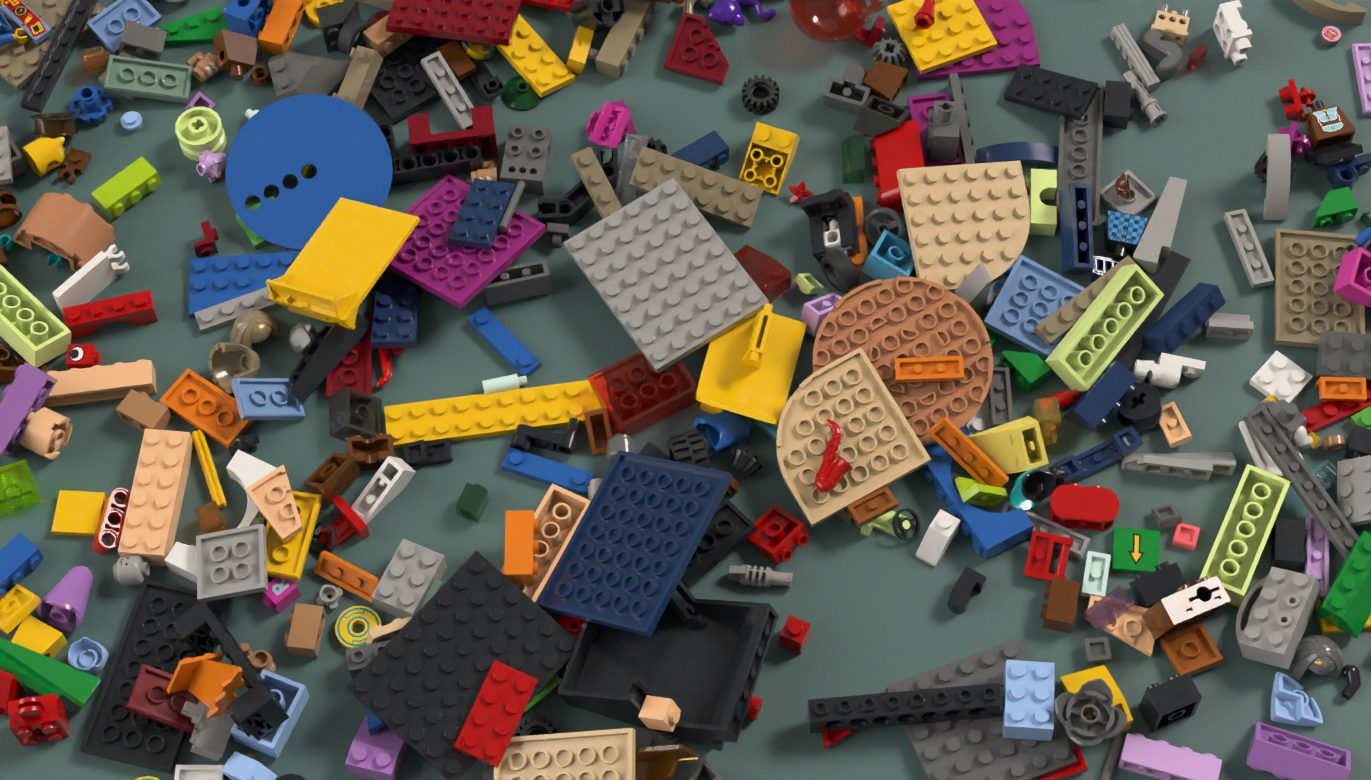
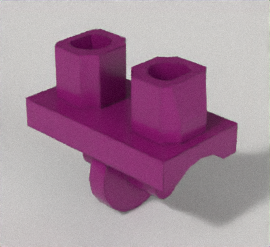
M1292 122L1290 128H1280L1278 134L1290 135L1291 162H1293L1295 154L1301 155L1302 152L1309 151L1311 147L1307 136L1301 135L1298 132V122Z

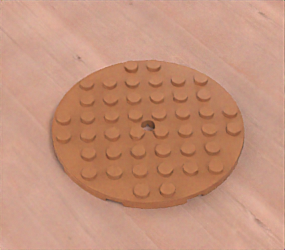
M898 276L893 279H877L865 283L847 293L834 305L826 318L823 319L817 332L813 348V373L861 347L923 447L938 443L928 434V431L944 416L960 430L966 426L977 414L988 394L993 374V356L987 330L978 314L963 298L956 296L948 291L946 287L935 282L915 277ZM963 356L964 380L896 383L895 358Z

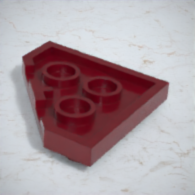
M684 12L666 58L664 69L723 86L730 69L727 59L724 57L714 35L709 30L705 19Z

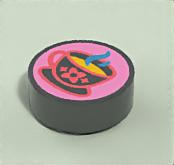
M1333 25L1325 26L1320 33L1321 42L1327 46L1337 45L1342 37L1341 30Z

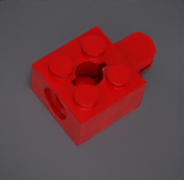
M57 693L8 701L9 727L21 745L35 746L38 742H57L62 740V738L69 737L67 709Z

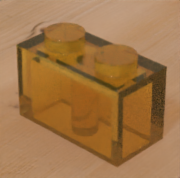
M1058 398L1035 399L1031 417L1039 422L1044 445L1056 443L1061 425Z

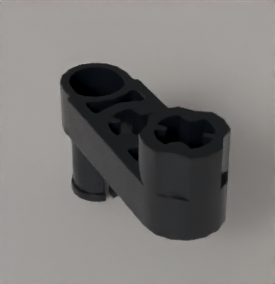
M570 418L565 434L519 424L515 430L510 447L529 453L530 447L535 446L561 454L573 455L578 444L577 438L583 422L577 418Z

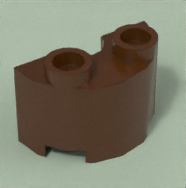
M375 434L372 436V439H363L361 435L346 438L348 453L354 456L357 465L360 466V470H377L388 456L395 457L391 434Z

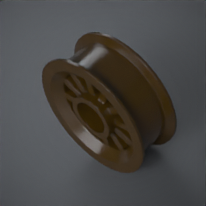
M72 113L32 115L31 119H34L35 131L32 134L37 136H68L78 134L79 130H76L75 118L79 116Z

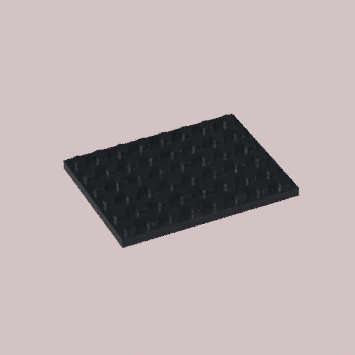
M476 550L346 686V689L446 780H459L478 759L454 749V746L494 660L538 679L527 703L528 705L571 658L577 640Z

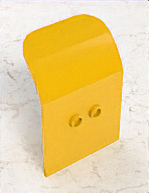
M765 303L763 310L710 341L697 387L696 400L710 406L778 425L786 405L807 323L772 313L773 305Z

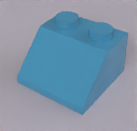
M884 229L860 271L875 280L893 279L898 276L908 277L914 267L910 243Z

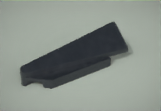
M359 313L356 316V328L354 330L341 327L337 323L326 322L290 375V381L293 385L288 392L299 401L304 402L369 331L372 325Z

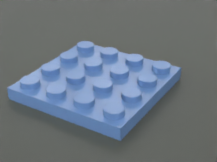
M1020 255L983 324L986 328L1047 359L1068 332L1050 346H1047L1033 331L1034 328L1085 288Z

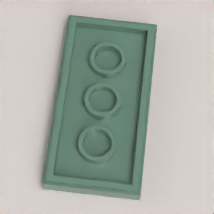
M109 55L104 92L188 104L194 66Z

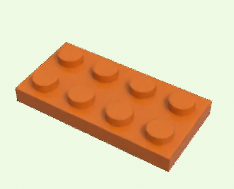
M189 368L159 399V401H162L169 407L170 411L197 429L202 430L203 433L226 448L232 446L235 440L254 422V420H241L236 399Z

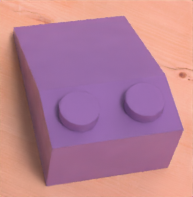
M366 714L352 742L345 762L348 773L373 780H396L407 744L386 725L378 728V732L371 736L368 731Z

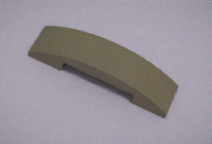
M1292 0L1310 14L1339 24L1362 25L1368 10L1349 1L1346 7L1330 0Z

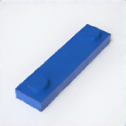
M485 306L467 319L468 324L521 376L526 375V378H528L542 367L541 362Z
M512 447L509 448L502 464V470L548 485L555 484L585 497L588 495L587 487L589 486V481L595 478L594 473Z

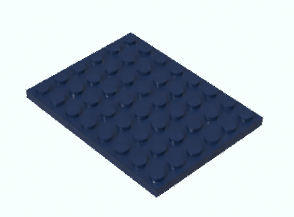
M619 450L536 604L545 611L651 637L734 477L730 472Z

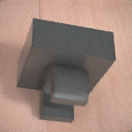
M547 223V233L549 236H553V246L562 247L563 237L570 238L571 228L569 225Z

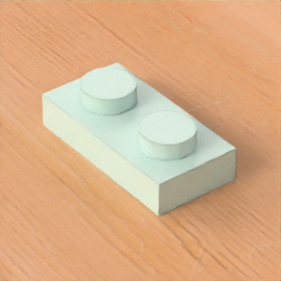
M1093 551L1087 552L1081 596L1090 598L1093 595L1105 598L1111 555Z

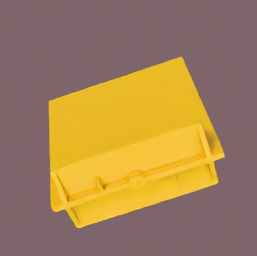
M340 198L285 274L274 280L267 279L266 284L270 292L268 298L290 312L324 322L337 323L341 327L354 330L356 328L355 321L359 305L421 219L417 216Z

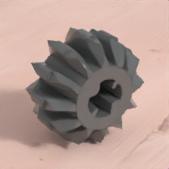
M889 36L888 40L881 37L880 42H875L871 56L874 63L881 61L895 66H903L905 58H907V52L904 43H899L898 38L892 40Z

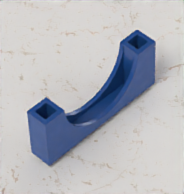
M963 427L961 431L966 436H970L966 429ZM939 443L924 446L931 458L930 463L921 467L925 480L928 484L934 486L938 499L944 501L948 506L949 514L960 520L962 533L971 539L975 552L981 554L984 560L1032 536L1034 525L1022 508L1010 512L993 513L980 510L968 503H963L962 498L953 486L950 474L956 460Z

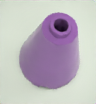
M85 566L73 567L39 602L37 607L38 615L41 618L44 615L48 619L47 624L58 630L72 632L73 628L78 630L83 622L93 582L91 571Z

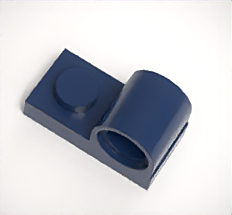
M1367 153L1357 156L1355 159L1331 165L1326 177L1333 188L1336 190L1349 187L1352 190L1357 175L1361 176L1369 171L1371 167V154Z

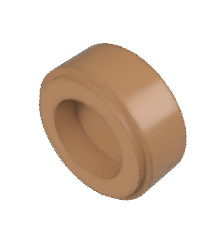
M1342 435L1330 436L1321 441L1325 451L1340 450L1346 445L1345 438Z

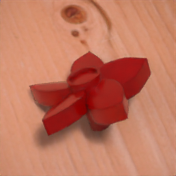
M802 181L798 187L789 186L790 192L794 194L789 202L792 203L799 200L801 204L800 200L814 193L805 190L806 184Z

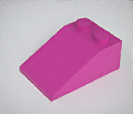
M1358 247L1343 255L1333 292L1350 302L1371 307V253Z

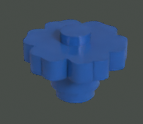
M97 85L82 87L80 90L75 91V98L69 101L70 112L79 116L76 118L77 121L85 125L91 124L92 121L95 123L102 122L108 118L107 112L113 110L111 95L104 92L103 87Z

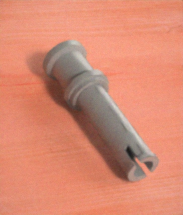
M1133 71L1124 73V77H1121L1122 81L1131 83V91L1135 92L1134 97L1140 103L1142 113L1147 114L1150 124L1156 127L1164 123L1168 118V114L1158 106L1159 102L1157 99L1152 98Z

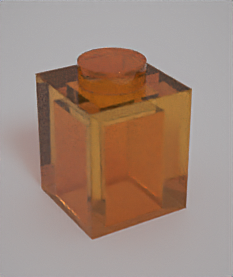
M216 500L194 509L204 534L227 530Z

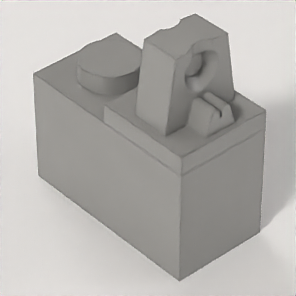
M188 701L184 703L181 714L192 718L191 722L195 724L194 728H196L190 738V743L193 744L191 752L214 761H218L223 756L231 734L230 731L235 723L231 718V715L234 713L230 708H228L230 710L229 714L208 718L206 714L211 709L203 702L199 701L198 705Z

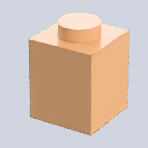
M647 695L638 717L647 728L673 732L676 723L680 719L681 710L672 699Z

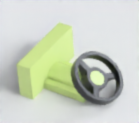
M905 508L897 512L890 511L861 526L860 533L869 536L874 527L903 541H909L918 536L921 524L918 515L913 510ZM903 511L909 512L914 518L908 519L907 516L900 513ZM916 522L915 533L912 537L908 538V531L911 530L912 523Z

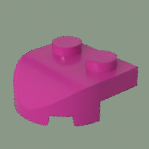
M606 102L602 104L603 108L599 112L594 111L592 113L586 130L590 133L588 137L590 141L603 148L612 149L619 145L632 111Z

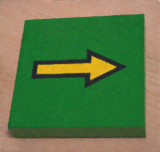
M1114 526L1111 571L1139 574L1146 570L1148 574L1156 571L1155 566L1159 565L1160 531Z

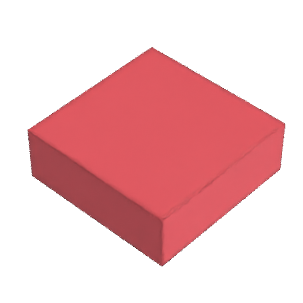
M1184 523L1177 524L1172 545L1194 551L1200 528Z

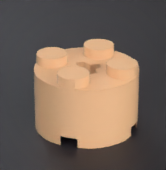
M46 407L41 408L36 413L31 412L26 419V424L28 425L20 439V444L50 460L55 459L60 454L57 451L61 445L66 446L72 433V424L69 423L71 420Z

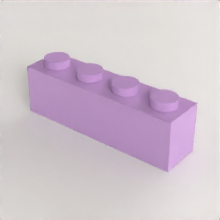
M1127 733L1117 768L1159 780H1218L1222 760L1210 753L1200 754L1193 752L1188 747L1169 745L1164 740L1154 741L1145 738L1144 735L1139 733Z

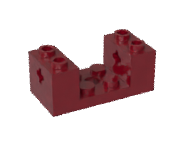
M492 105L470 108L473 129L470 130L462 129L454 132L432 134L428 114L407 116L412 155L474 144L480 148L483 159L498 157Z

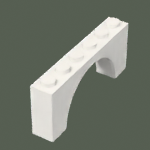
M237 450L226 467L229 477L239 483L244 490L277 469L240 450ZM248 495L246 513L237 528L264 523L265 517ZM176 542L164 560L168 569L197 583L196 546Z

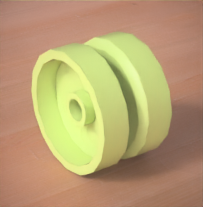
M193 107L178 117L175 124V132L185 156L191 160L199 161L198 155H203L205 150H209L212 153L223 152L226 146V135L218 113L206 107Z

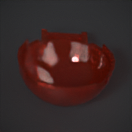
M789 0L790 13L797 28L806 37L824 44L846 41L855 36L865 25L867 16L881 11L885 5L879 0H870L872 5L869 6L866 5L865 0Z

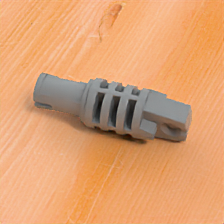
M755 565L729 566L728 580L739 582L742 585H757L758 587L764 586L765 588L771 585L790 588L792 586L793 573L772 571L770 567L764 568L763 566L757 567Z

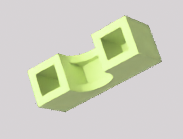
M1031 169L1030 176L1025 178L1026 190H1029L1028 200L1030 207L1028 234L1054 236L1057 225V206L1045 205L1041 201L1045 199L1054 200L1057 189V170Z

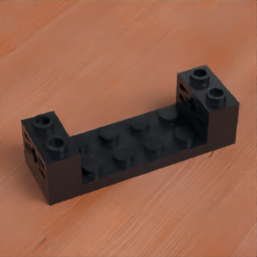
M203 599L172 622L177 630L174 632L175 636L182 644L184 643L191 654L196 652L199 656H203L220 645L223 654L227 659L231 660V665L242 668V678L249 690L228 706L234 713L231 715V718L238 727L242 728L248 737L253 735L259 741L289 718V715L221 618Z

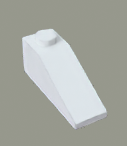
M388 456L351 508L365 524L369 523L403 491L416 471L401 458Z

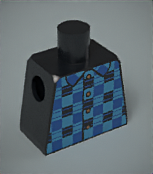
M1112 210L1107 211L1104 223V244L1106 251L1114 252L1113 259L1123 260L1126 255L1133 256L1146 229L1148 217Z

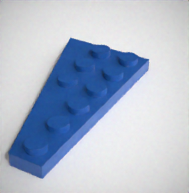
M301 251L190 259V319L195 318V312L268 287L266 284L267 279L274 280L283 276Z

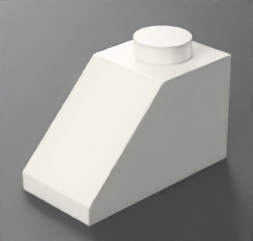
M940 509L928 527L915 556L936 567L957 535L960 520Z

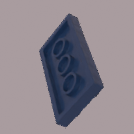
M474 178L448 237L449 244L491 250L499 232L498 227L516 185Z
M377 280L371 336L372 348H416L421 296L420 286L410 280Z

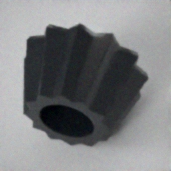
M740 448L735 449L730 465L741 474L750 477L762 468V465L756 460L758 456L747 449L744 452Z

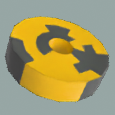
M461 40V48L468 56L474 59H488L494 50V44Z

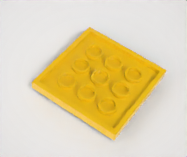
M904 0L887 6V12L921 75L997 48V42L973 0H934L936 2L935 22L929 29H920L916 26L914 16L923 5L924 0Z

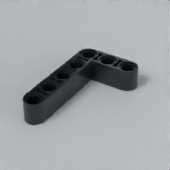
M387 124L378 126L387 140L392 157L393 173L391 187L443 178L448 174L454 176L471 173L482 169L484 166L481 150L474 144L399 157L397 141L392 127Z

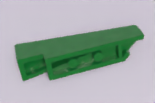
M0 637V670L14 675L18 681L41 695L57 693L60 700L65 696L83 708L90 701L101 682V679Z

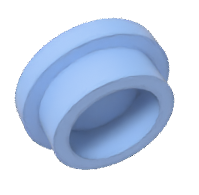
M129 111L121 117V124L124 129L133 132L141 127L142 117L138 112Z

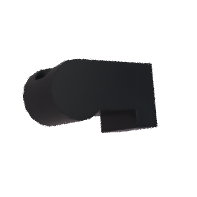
M966 566L950 592L948 601L950 611L956 614L964 613L968 608L973 592L975 590L979 593L982 592L987 577Z

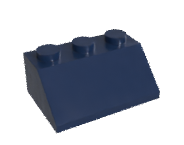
M1115 361L1104 369L1088 391L1081 395L1063 417L1087 431H1091L1094 428L1099 429L1107 421L1105 418L1106 414L1109 411L1113 413L1120 406L1121 402L1119 399L1123 395L1128 396L1135 388L1133 383L1137 380V377L1120 362Z

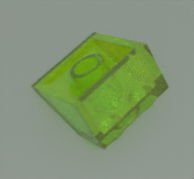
M26 459L0 467V516H8L15 511L32 508L43 502L37 480Z

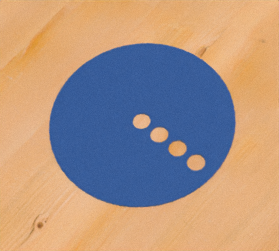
M305 94L278 100L258 111L244 124L229 150L226 161L225 180L227 193L235 212L251 231L277 246L302 250L340 198L382 208L390 191L393 166L387 140L369 115L355 105L339 98L320 94ZM308 164L314 165L317 169V174L311 179L304 178L301 174L302 168ZM287 175H294L298 178V185L295 188L287 189L283 186V179ZM270 185L278 187L280 191L279 196L273 200H269L264 196L265 188ZM250 196H257L261 200V205L256 210H249L245 206L246 199Z

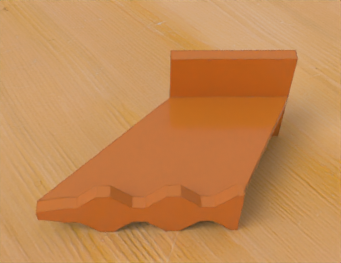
M223 652L207 653L194 658H184L179 661L166 691L168 694L184 690L190 691L211 709L206 714L208 718L229 714L230 710L227 706L237 699V695L234 692L245 683L243 678H241L243 670L239 666L221 663L224 657Z

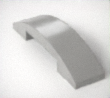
M1267 134L1266 198H1264L1263 220H1286L1291 174L1290 135Z

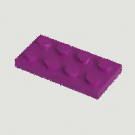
M949 92L907 97L910 119L918 121L924 167L959 165L963 163L964 157L960 140L958 142L956 161L930 160V151H926L929 109H933L934 100L950 101Z

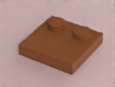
M1201 622L1158 639L1159 646L1176 674L1184 675L1189 673L1192 676L1223 664L1224 658Z

